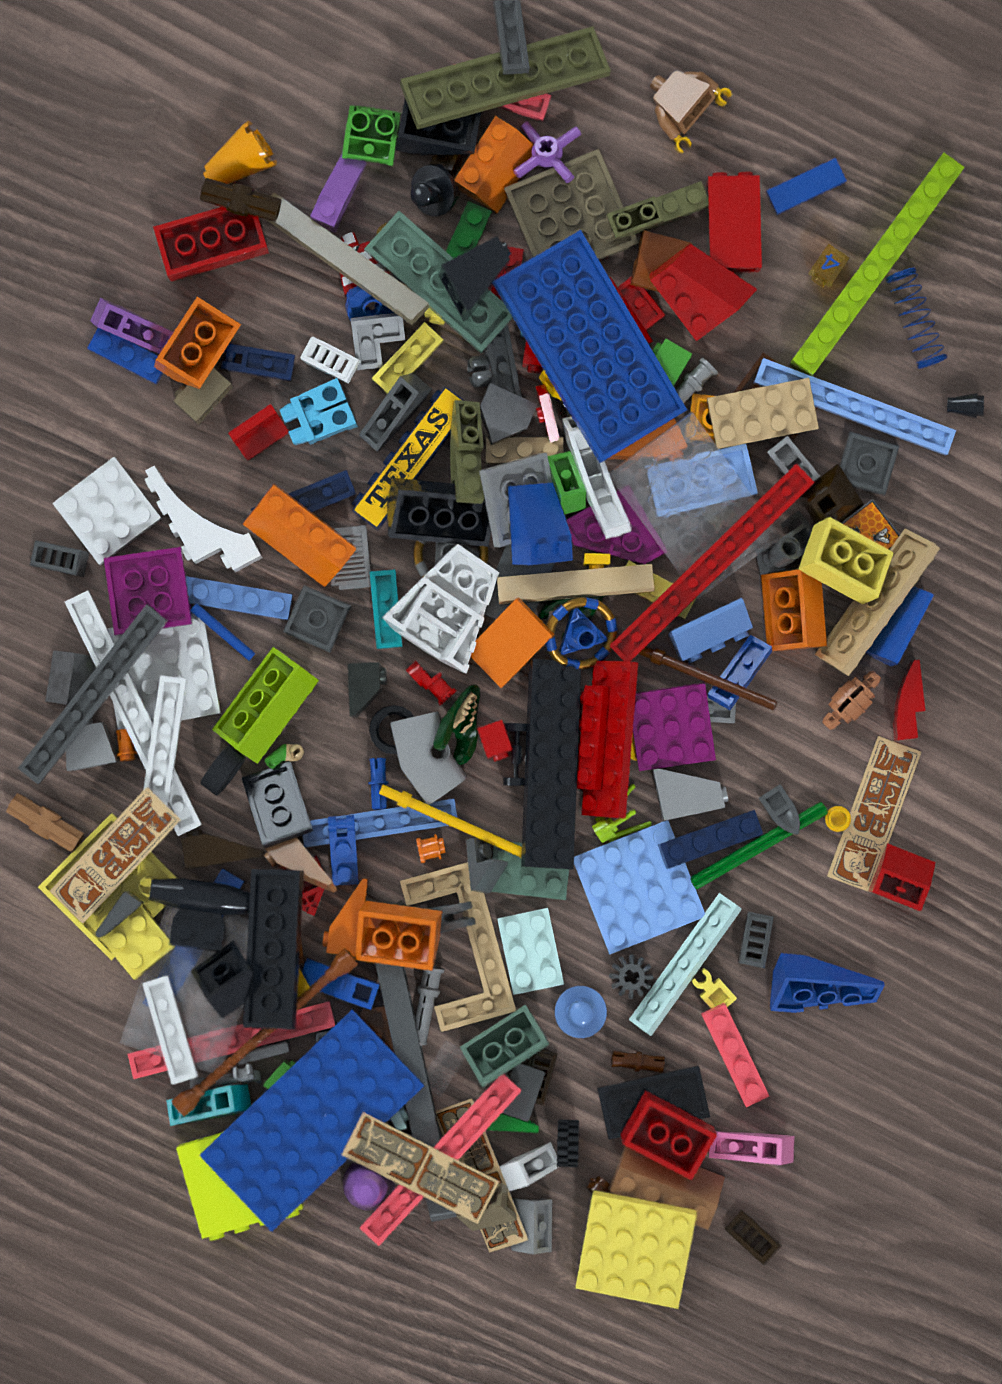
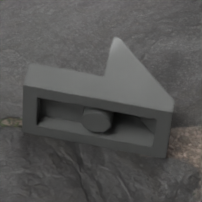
M478 838L467 839L466 847L471 891L491 893L508 862L491 859L492 850L489 843Z

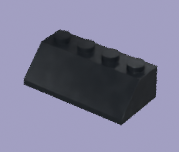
M401 478L391 479L387 499L389 538L489 546L491 528L485 497L482 504L456 502L455 484Z

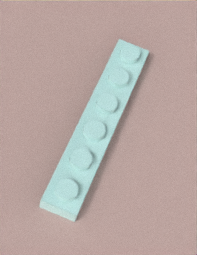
M720 893L717 895L703 918L697 923L629 1020L652 1036L742 910L738 905Z

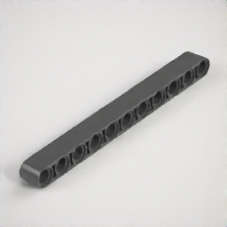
M375 963L394 1053L424 1084V1087L406 1103L412 1136L433 1148L441 1139V1133L422 1045H420L415 1026V1013L405 967ZM426 1198L431 1222L456 1217L457 1213Z

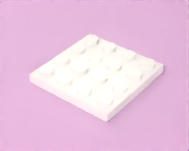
M193 613L191 614L193 625L162 629L129 670V674L152 722H154L160 675L187 679L181 721L221 714L206 624ZM107 628L116 644L122 635L115 636L113 628ZM114 705L118 730L126 729Z

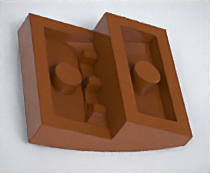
M644 230L640 236L638 256L634 261L631 285L659 292L650 281L649 274L691 242Z

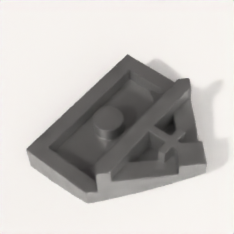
M490 383L481 402L480 412L481 419L489 435L488 439L492 445L526 430L537 404Z

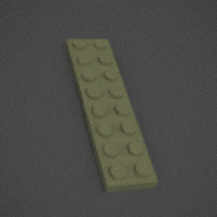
M594 27L527 44L529 73L503 75L500 52L401 79L400 86L416 128H425L609 76L611 70Z

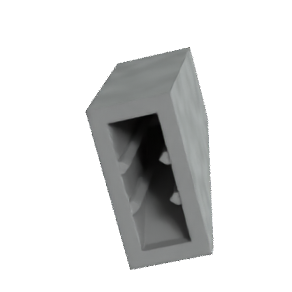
M663 769L652 770L663 821L725 808L724 802H728L726 787H721L720 782Z

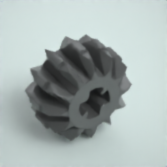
M633 954L629 955V963H626L623 956L619 957L623 966L619 967L613 963L612 968L617 970L618 974H609V978L618 979V981L611 984L612 988L614 989L622 985L618 994L623 996L626 989H628L629 999H633V990H636L640 997L644 994L640 987L643 986L648 990L651 988L644 980L654 978L652 974H644V972L651 969V965L647 964L641 968L640 966L644 962V958L640 957L635 964ZM628 970H631L633 973L638 972V977L635 976L637 981L634 983L624 979V976H627L626 972Z

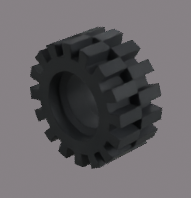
M558 1119L557 1167H578L579 1120Z

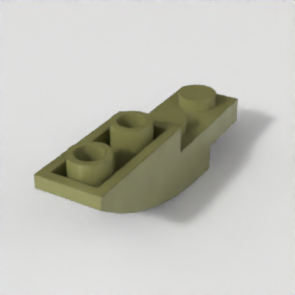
M702 181L665 195L656 198L654 196L606 214L615 239L676 222L684 219L689 214L708 208V197Z
M455 400L453 402L450 470L451 483L455 484L456 502L482 504L484 501V492L479 472L482 470L480 453L484 448L480 402Z

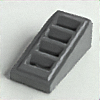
M35 540L30 566L84 577L89 552ZM44 548H48L45 563H41ZM57 550L55 564L51 565L54 551ZM65 552H66V553H68V554H67V559H66V563H65V568H63V567H62V564H63L64 555H65Z
M129 891L123 892L95 932V935L99 938L107 935L142 906L144 902Z
M753 912L747 913L738 963L765 968L773 916ZM752 920L766 923V928L752 926ZM750 931L764 933V938L750 936ZM748 941L761 943L762 948L748 946ZM747 951L758 953L760 958L747 957L746 953Z

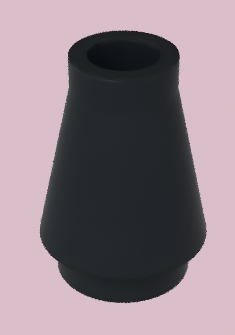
M973 393L948 397L947 413H955L972 418L983 416L984 395Z

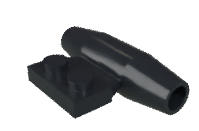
M186 878L152 879L149 900L179 909L172 920L169 945L221 952L225 929L221 915H249L250 892L227 884Z

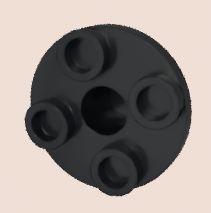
M430 164L421 167L414 174L411 182L410 196L413 203L423 213L438 217L452 210L460 196V190L456 186L452 175L443 165Z

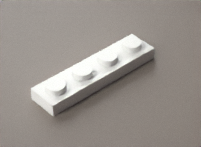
M169 976L142 983L172 1085L199 1077Z

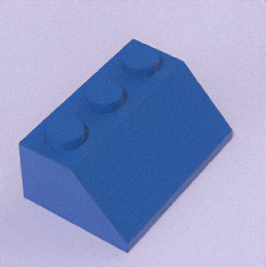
M913 586L865 654L890 667L897 665L934 594Z

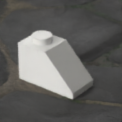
M551 1142L519 1155L499 1166L509 1191L528 1186L559 1168L557 1167V1155Z

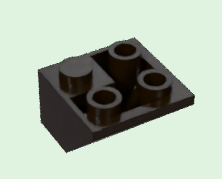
M836 464L817 479L799 498L815 524L828 517L842 523L864 505L839 464Z

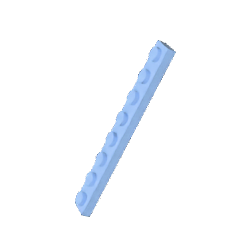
M765 358L762 359L753 384L765 387L809 378L815 407L945 456L948 455L956 430Z

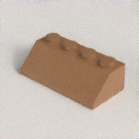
M625 1146L609 1189L610 1192L622 1196L697 1210L695 1225L708 1230L718 1206L725 1177L699 1167L693 1179L690 1180Z

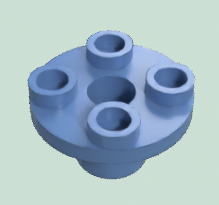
M574 986L567 989L560 995L555 1005V1018L558 1026L567 1035L575 1038H587L596 1034L606 1020L607 1009L602 996L587 986Z

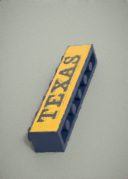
M446 386L442 392L438 389L429 401L432 403L427 412L422 410L414 420V423L417 425L411 433L407 430L398 442L401 444L396 453L391 451L383 461V464L386 465L380 474L378 472L373 474L367 483L370 486L365 494L360 492L352 503L354 506L353 513L377 531L380 530L388 519L387 499L391 479L417 480L451 435L453 402L455 400H464Z

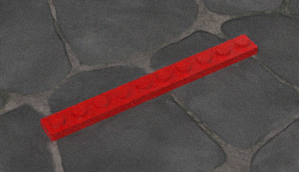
M795 464L609 645L623 661H632L815 482Z

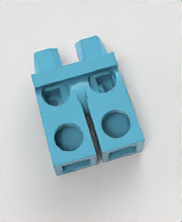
M338 378L291 398V403L279 409L285 423L297 418L300 422L301 427L289 431L294 445L306 442L311 445L337 433L358 427Z

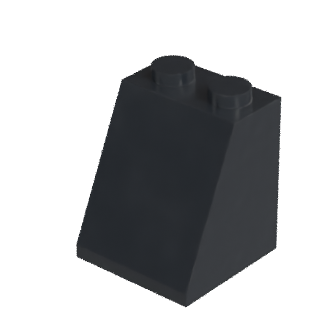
M498 236L441 265L439 278L463 322L469 319L493 288L494 280L500 278L506 271L511 252L506 242H501Z

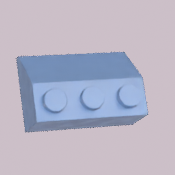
M740 598L672 630L668 636L680 661L687 660L688 664L703 658L701 653L708 649L714 653L726 647L724 642L731 638H734L735 642L749 636L748 630L752 629L753 626L745 603Z

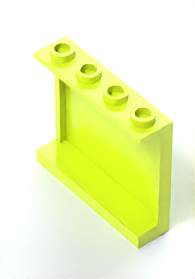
M223 1132L179 1144L176 1147L202 1239L209 1237L210 1241L224 1237V1232L234 1230L235 1233L249 1230V1225L259 1222L260 1226H264V1223L199 1156ZM302 1202L287 1218L299 1215V1210H302L304 1208V1202Z

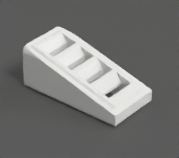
M313 336L301 355V360L307 365L348 384L360 363L359 359ZM329 352L327 358L325 359L324 363L322 364L321 362H322L323 358L325 357L326 353ZM336 356H338V359H337V361H336V363H335L333 369H331V366H332V364H333V362H334ZM345 360H347L348 363L345 369L343 370L342 374L339 373Z

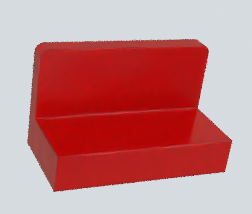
M269 404L228 434L245 459L249 461L289 434V430L273 406Z

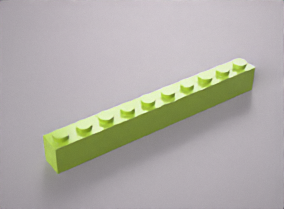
M946 153L941 155L789 365L799 372L813 376L965 168Z

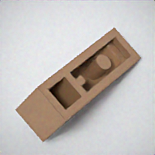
M297 837L265 848L267 853L264 854V857L272 867L278 865L281 870L304 871V881L332 893L338 890Z

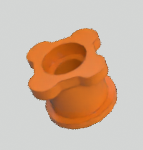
M437 834L427 839L421 840V837L416 839L421 864L432 858L439 857L440 860L442 859L441 854L446 853L443 838L438 839Z

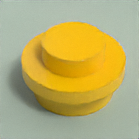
M834 806L825 815V823L830 830L841 832L849 827L851 815L846 808Z

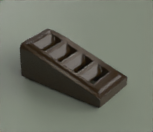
M544 1049L530 1056L528 1062L530 1067L534 1066L548 1070L543 1078L545 1081L544 1085L540 1087V1091H542L541 1096L537 1095L535 1103L540 1105L545 1104L558 1053ZM535 1057L549 1059L550 1064L535 1061Z
M743 1210L725 1228L762 1265H766L782 1247L772 1235ZM745 1220L748 1224L738 1234L735 1230ZM753 1227L756 1231L746 1241L743 1237ZM761 1234L764 1238L754 1248L751 1244ZM769 1242L771 1246L762 1255L759 1251Z

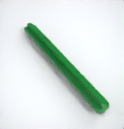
M822 802L798 814L800 830L828 814ZM780 826L772 829L691 876L692 885L695 889L703 887L791 836L792 833L785 831Z

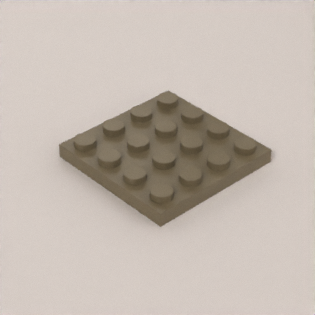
M599 149L564 163L574 175V179L569 183H566L558 172L551 168L504 188L533 258L580 230L599 261L639 244L635 234L615 239L606 214L624 208Z

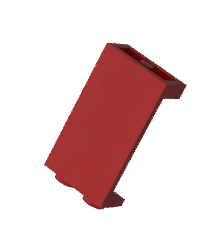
M726 172L713 173L712 176H708L706 181V187H708L710 257L734 273L760 272L762 268L760 175H753V172H739L738 176H728Z

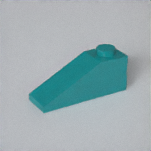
M228 1085L207 1090L198 1101L196 1107L186 1116H183L171 1102L173 1099L166 1100L170 1126L235 1115L245 1112L251 1106L248 1085Z

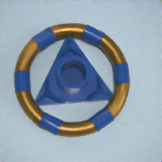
M581 597L563 603L552 613L546 626L555 634L558 622L571 610L559 651L555 636L546 643V647L550 656L559 664L584 670L593 667L596 661H603L610 654L612 648L609 645L617 639L618 628L612 611L604 603L597 599ZM578 607L597 610L604 616L608 631L607 637ZM605 642L604 646L591 658L575 660L563 656Z

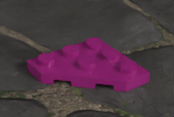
M629 484L616 491L630 522V532L606 539L591 507L566 520L572 535V543L576 547L602 554H610V556L630 560L642 565L667 552Z

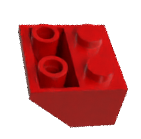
M887 843L868 892L921 911L931 887L936 862Z

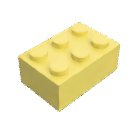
M828 517L814 524L798 570L863 605L879 597L894 552Z

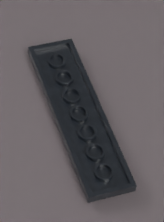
M529 660L521 867L573 870L581 669L563 666L555 660Z

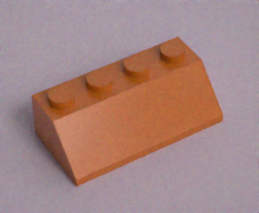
M275 483L243 523L245 527L324 587L342 569L357 549L353 543Z

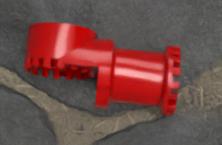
M417 661L413 662L406 671L420 687H423L425 690L428 689L437 698L439 706L443 705L449 697L451 698L457 692L455 688H451L442 678L443 674L441 672L431 678Z

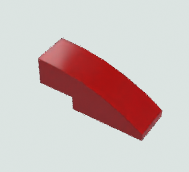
M920 659L910 662L897 693L893 720L894 741L918 738L916 712L926 711Z

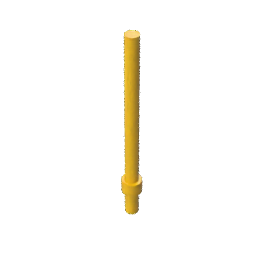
M384 784L382 785L379 794L398 802V806L405 809L407 807L521 858V846L412 798V794L403 791L401 793Z

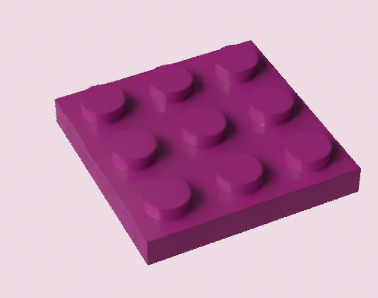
M182 547L104 558L115 636L123 635L146 604L169 620L162 629L193 625Z
M705 682L636 692L633 735L639 771L716 760Z

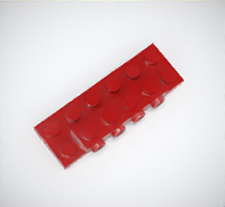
M596 661L593 666L592 686L585 685L584 692L580 695V703L583 706L582 717L579 719L581 735L580 743L578 744L577 789H583L581 815L626 819L638 662Z

